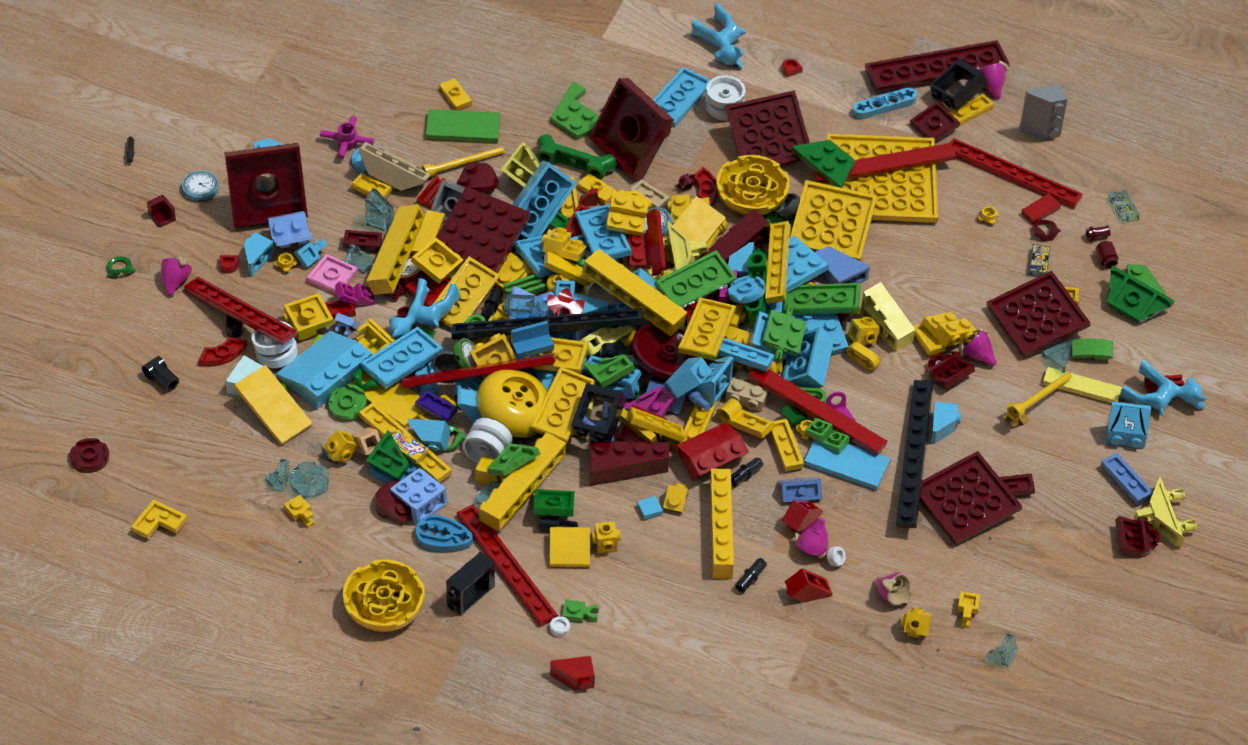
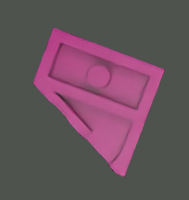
M660 385L652 389L650 393H645L639 396L638 399L625 403L624 407L629 410L632 404L663 417L677 398Z

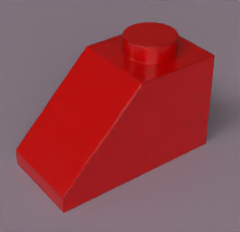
M793 500L781 521L786 523V527L793 532L803 531L822 515L823 510L808 500Z
M803 568L784 581L789 597L802 603L828 598L833 595L826 578Z
M591 656L550 660V676L573 690L594 688L595 674Z

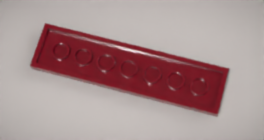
M995 40L865 63V70L875 92L878 93L931 83L958 59L965 61L975 68L997 64L999 60L1010 66V63L999 41Z

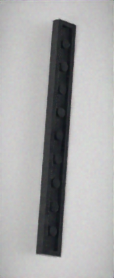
M641 308L452 324L451 336L452 340L463 338L484 339L499 333L500 335L505 334V336H509L513 329L544 321L548 322L549 332L553 333L580 331L583 329L597 330L608 327L618 328L621 326L635 327L642 325L643 313Z
M914 380L896 519L897 528H917L934 386L933 380Z

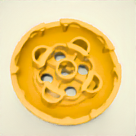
M758 155L739 156L737 160L732 162H726L720 168L717 174L716 186L721 200L733 211L745 215L754 209L760 215H765L783 204L789 193L790 180L787 172H784L780 168V164L774 160Z
M499 370L493 372L482 381L477 390L476 404L483 418H490L500 422L510 431L512 437H531L538 434L530 428L541 410L548 391L537 378L521 370ZM545 406V408H544V410H543V412H542V414H541V416H540L538 422L542 419V417H543V415H544V413H545V411H546V406Z
M395 560L371 561V564L362 568L359 566L349 575L343 587V601L350 617L360 626L377 632L395 631L410 624L420 613L425 598L424 584L417 576V572L410 566ZM397 593L400 596L398 598H395L393 594Z

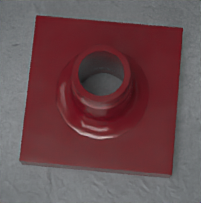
M618 78L588 138L605 154H612L616 164L633 180L643 179L663 140L670 135L674 119L629 78Z
M298 143L224 152L234 228L268 223L267 218L301 211L305 212L306 218L308 217L300 146ZM262 174H271L270 178L266 181H256V178Z

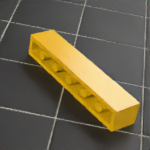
M419 204L399 206L371 272L367 277V285L370 287L373 295L394 293L425 217Z
M598 248L584 261L582 273L631 309L642 308L643 317L670 337L684 325L687 312L681 306H678L667 296L654 289L652 285L640 279L638 275L626 269L607 253Z
M547 432L542 438H539L534 447H538L540 455L503 478L501 485L491 492L487 501L481 503L478 510L480 512L479 521L500 531L566 455V442Z
M711 469L712 579H732L734 553L731 469Z

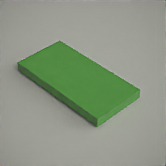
M429 109L426 139L498 143L500 113Z
M716 250L656 280L654 285L661 294L667 296L678 306L685 308L697 302L699 298H705L729 286L738 278Z
M860 283L800 285L786 293L783 312L785 313L787 305L794 306L792 315L859 313L861 285Z

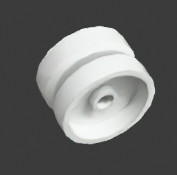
M727 75L711 79L706 88L705 108L707 113L717 120L728 121L725 106L744 102L746 91L744 84L739 79Z
M280 321V322H282V323L288 325L289 327H291L290 324H288V323H286V322H284V321ZM255 330L252 333L251 340L259 364L262 366L266 365L268 368H280L290 364L298 355L295 337L281 345Z
M479 418L473 423L465 437L462 449L477 464L482 455L496 459L505 447L512 443V435L500 422L490 418Z

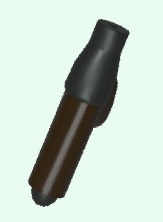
M133 137L127 138L126 157L128 163H132L134 157Z

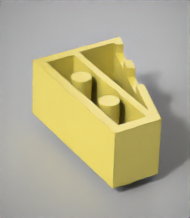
M523 141L501 168V171L524 188L540 163L529 146Z
M880 282L863 292L860 317L872 318L880 327L879 336L896 352L914 341L915 329L883 284Z

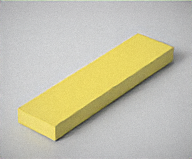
M1048 367L1043 385L1048 386L1069 372ZM1071 373L1072 378L1057 388L1111 404L1112 401L1118 402L1122 389L1121 386Z

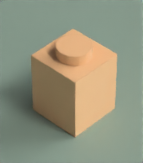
M369 427L352 435L359 444L357 448L358 453L366 456L371 454L381 440L378 431Z

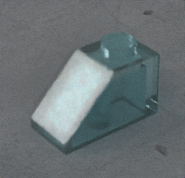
M372 188L365 200L366 226L387 232L395 216L393 206L377 189Z
M506 294L504 313L515 318L547 316V301L535 295Z

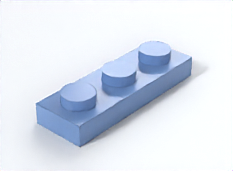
M1118 453L1102 460L1101 466L1136 505L1152 497L1153 491Z

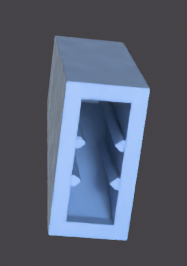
M830 246L815 252L829 264V270L820 274L828 284L862 283L868 280L870 267L867 264Z

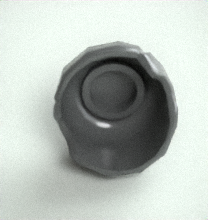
M789 193L783 204L774 212L784 219L793 218L798 210L799 196L795 193Z
M443 350L437 353L433 361L434 372L462 368L458 362L460 360L459 356H456L452 350Z

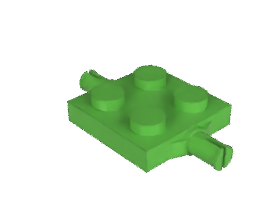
M791 305L786 306L785 313L771 309L768 315L762 344L776 351L774 356L775 362L776 360L781 362L783 354L797 357L800 353L807 322L792 316L794 306Z

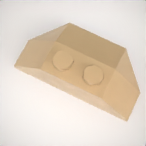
M365 142L359 148L360 156L368 174L378 181L389 184L393 189L402 191L424 184L431 175L420 167L382 148L372 146L370 143Z

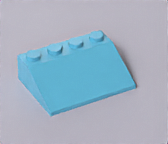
M329 331L296 357L294 361L277 372L276 377L285 382L293 391L318 410L328 402L330 394L337 387H343L354 380L351 374L357 372L360 368V363L372 356V352L358 341Z

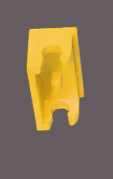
M372 318L356 330L361 334L355 337V341H358L372 352V355L395 341Z

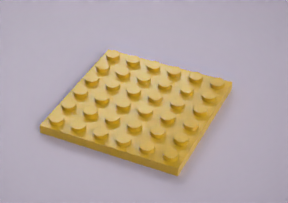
M827 134L826 140L834 142L855 160L935 146L934 138ZM936 163L848 179L843 185L845 189L877 195L872 220L938 222Z

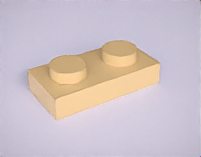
M642 179L630 189V191L637 190L645 195V198H649L652 202V208H663L670 201L668 195Z

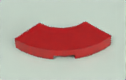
M702 167L693 178L699 189L696 196L699 198H709L710 206L712 207L716 202L718 193L716 179L706 168Z
M228 337L219 346L204 347L199 359V366H219L233 361L246 349L247 340Z

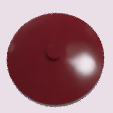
M650 323L636 331L631 343L632 355L636 362L650 374L668 380L688 358H696L695 356L678 353V347L686 331L682 327L670 337Z

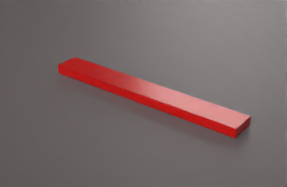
M952 138L950 141L956 158L1042 196L1050 194L1059 203L1075 209L1082 199L1083 193L958 139Z
M951 143L858 159L855 160V165L852 171H850L848 179L956 160V154ZM815 170L812 171L817 183H829Z
M198 276L184 286L187 293L281 345H284L297 335L295 329Z
M551 353L404 377L401 382L402 387L407 388L487 375L499 370H518L555 363L556 355Z
M754 368L749 373L748 379L814 419L818 418L831 423L833 430L848 435L852 442L877 456L886 447L888 442L886 439L768 369L765 372Z
M472 504L458 511V519L472 533L473 539L485 555L495 563L497 571L540 628L550 623L553 618L558 617V614L492 527L479 521L480 512L476 506Z

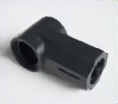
M160 356L155 357L142 366L144 375L149 380L154 379L166 391H173L179 384V378L168 369L165 361Z

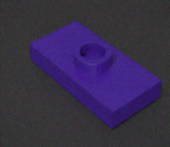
M425 390L415 401V407L446 423L458 412L457 406L428 390Z

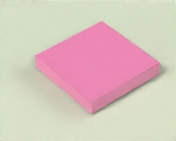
M325 254L307 276L306 282L337 295L335 285L339 281L349 284L358 273V267Z

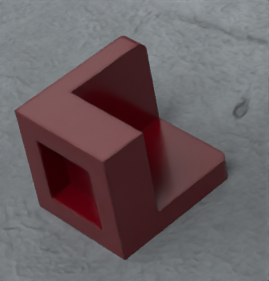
M163 194L147 202L148 214L159 227H163L176 220L175 208Z

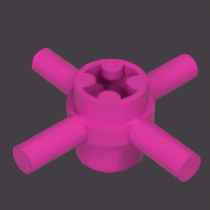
M351 116L349 122L340 124L338 132L320 131V137L336 139L340 147L337 155L339 159H344L346 151L355 148L356 143L364 144L367 142L374 145V138L358 136L355 127L357 118L355 116Z

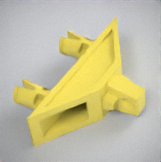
M667 221L669 233L668 236L663 237L664 248L672 246L675 265L674 268L661 272L660 278H662L664 272L672 273L696 261L700 255L709 252L706 241L691 242L688 237Z
M1160 476L1149 506L1136 510L1134 518L1135 521L1140 516L1149 521L1148 524H1151L1153 529H1156L1159 534L1180 549L1184 538L1182 532L1197 531V523L1194 524L1195 519L1184 521L1176 519L1170 501L1185 500V492L1182 493L1183 488L1166 490Z

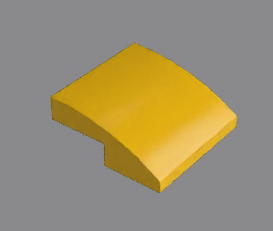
M550 527V567H590V528Z

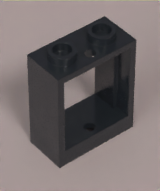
M958 59L931 82L929 86L931 95L935 100H940L948 108L951 107L958 111L987 85L982 71ZM961 77L970 81L954 96L945 92Z
M586 383L571 423L575 433L581 437L592 436L594 439L602 442L605 440L612 441L627 400L622 391ZM591 398L613 403L604 428L582 423Z
M479 552L446 580V600L450 610L463 615L495 587V563Z

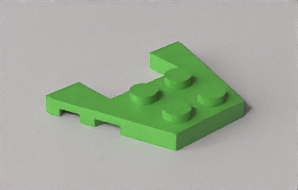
M573 81L552 114L551 123L576 140L590 135L599 115L577 101L586 94V89Z

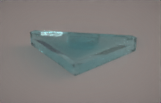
M1072 339L1042 351V357L1062 373H1065V368L1069 361Z

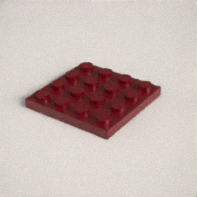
M795 90L725 106L738 157L744 155L763 156L774 160L780 166L802 161L792 153V147L807 144L810 141Z
M466 186L436 238L445 243L453 252L457 253L464 260L463 263L470 256L498 274L530 219L531 213Z
M1052 270L987 301L988 309L1024 358L1090 327V321Z
M978 451L922 480L920 501L955 546L1022 510L1021 503Z

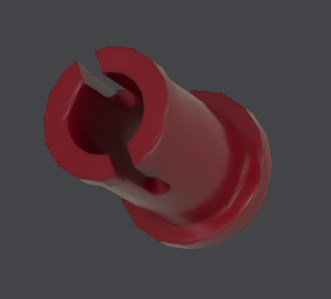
M1108 225L1096 228L1090 226L1089 229H1086V237L1091 241L1111 235Z

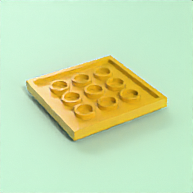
M806 180L790 238L795 235L814 252L830 246L861 261L877 195Z

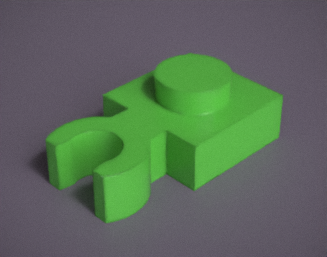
M565 600L563 617L567 618L569 622L583 623V618L590 622H597L598 615L591 613H599V606L590 605L585 607V602Z

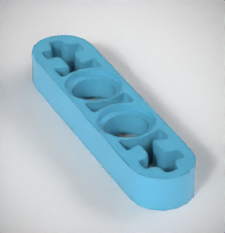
M904 88L857 102L853 106V116L857 119H866L913 105L916 102L917 92L912 88ZM894 99V100H896L897 102H896V103H891V102H889L888 100ZM874 104H879V105H881V107H880V108H876V107H874L873 105H874Z

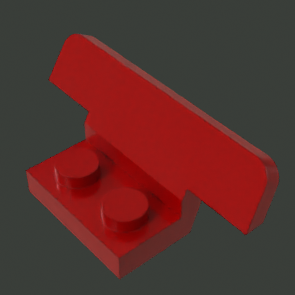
M653 209L647 213L648 229L642 237L626 234L627 242L632 251V255L627 257L629 269L652 268V275L658 276L664 271L666 263L661 214L659 210Z

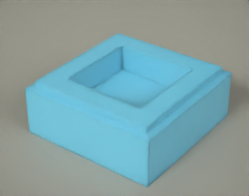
M656 496L637 501L638 509L644 520L663 515V510Z

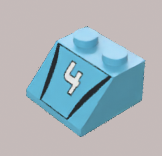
M731 356L712 361L709 364L712 373L700 385L693 388V391H698L711 407L715 405L732 380L734 358Z
M1112 401L1106 425V444L1145 448L1151 406Z

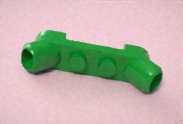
M549 134L541 135L537 140L539 148L537 158L541 162L546 161L553 166L555 162H559L587 171V175L590 173L599 180L603 179L605 173L615 171L616 160L612 154L597 157L556 144Z
M752 253L748 257L747 268L749 271L748 276H751V278H755V276L763 279L766 287L768 258L764 253ZM765 294L756 301L744 303L750 328H754L756 316L760 311L766 313L767 302Z

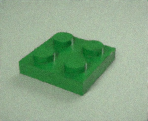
M536 489L533 514L542 517L548 515L562 518L573 517L575 491Z

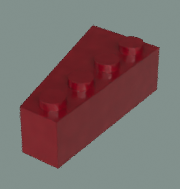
M753 209L750 213L745 214L740 222L733 225L723 237L718 238L707 253L710 254L717 250L728 264L729 256L750 242H754L756 252L758 248L762 249L761 245L764 243L769 244L770 223Z
M591 441L590 486H595L598 482L606 481V483H612L615 479L625 478L628 480L638 475L645 477L668 472L669 442Z

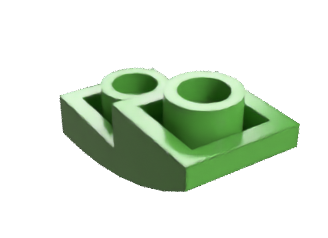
M1073 339L1072 356L1074 360L1093 357L1094 361L1113 359V341L1106 339Z
M815 418L806 429V433L810 437L839 454L850 442L848 435L833 430L831 423Z

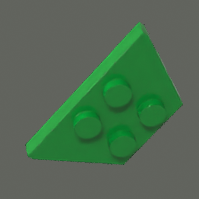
M831 140L792 147V153L836 187L843 188L850 171H852L855 165V159Z
M1111 267L1107 303L1111 308L1140 324L1174 305L1175 300L1119 268Z

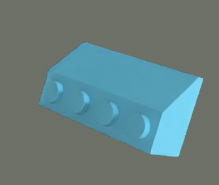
M542 161L512 204L531 213L530 219L520 234L526 239L538 237L544 233L577 184L549 162Z

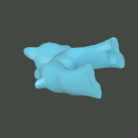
M716 3L714 6V19L722 22L725 28L717 32L695 19L691 24V35L705 39L717 48H720L719 51L714 53L716 60H720L725 65L736 64L742 69L743 64L739 57L743 55V51L732 45V43L738 40L740 36L746 34V30L740 29L733 22V17L719 3Z
M419 278L416 294L407 316L404 318L393 316L389 319V329L392 337L396 340L410 332L412 325L415 323L439 327V321L450 312L455 303L461 298L458 287L452 283L446 297L442 301L427 307L423 305L430 289L426 286V280Z
M1145 359L1142 361L1138 373L1159 387L1157 391L1142 395L1125 385L1119 396L1120 399L1134 404L1151 406V408L1159 411L1161 416H1163L1164 409L1174 397L1181 398L1196 409H1204L1205 405L1203 402L1207 401V398L1202 396L1203 391L1201 386L1196 383L1195 378H1188L1186 384L1180 387L1161 375Z

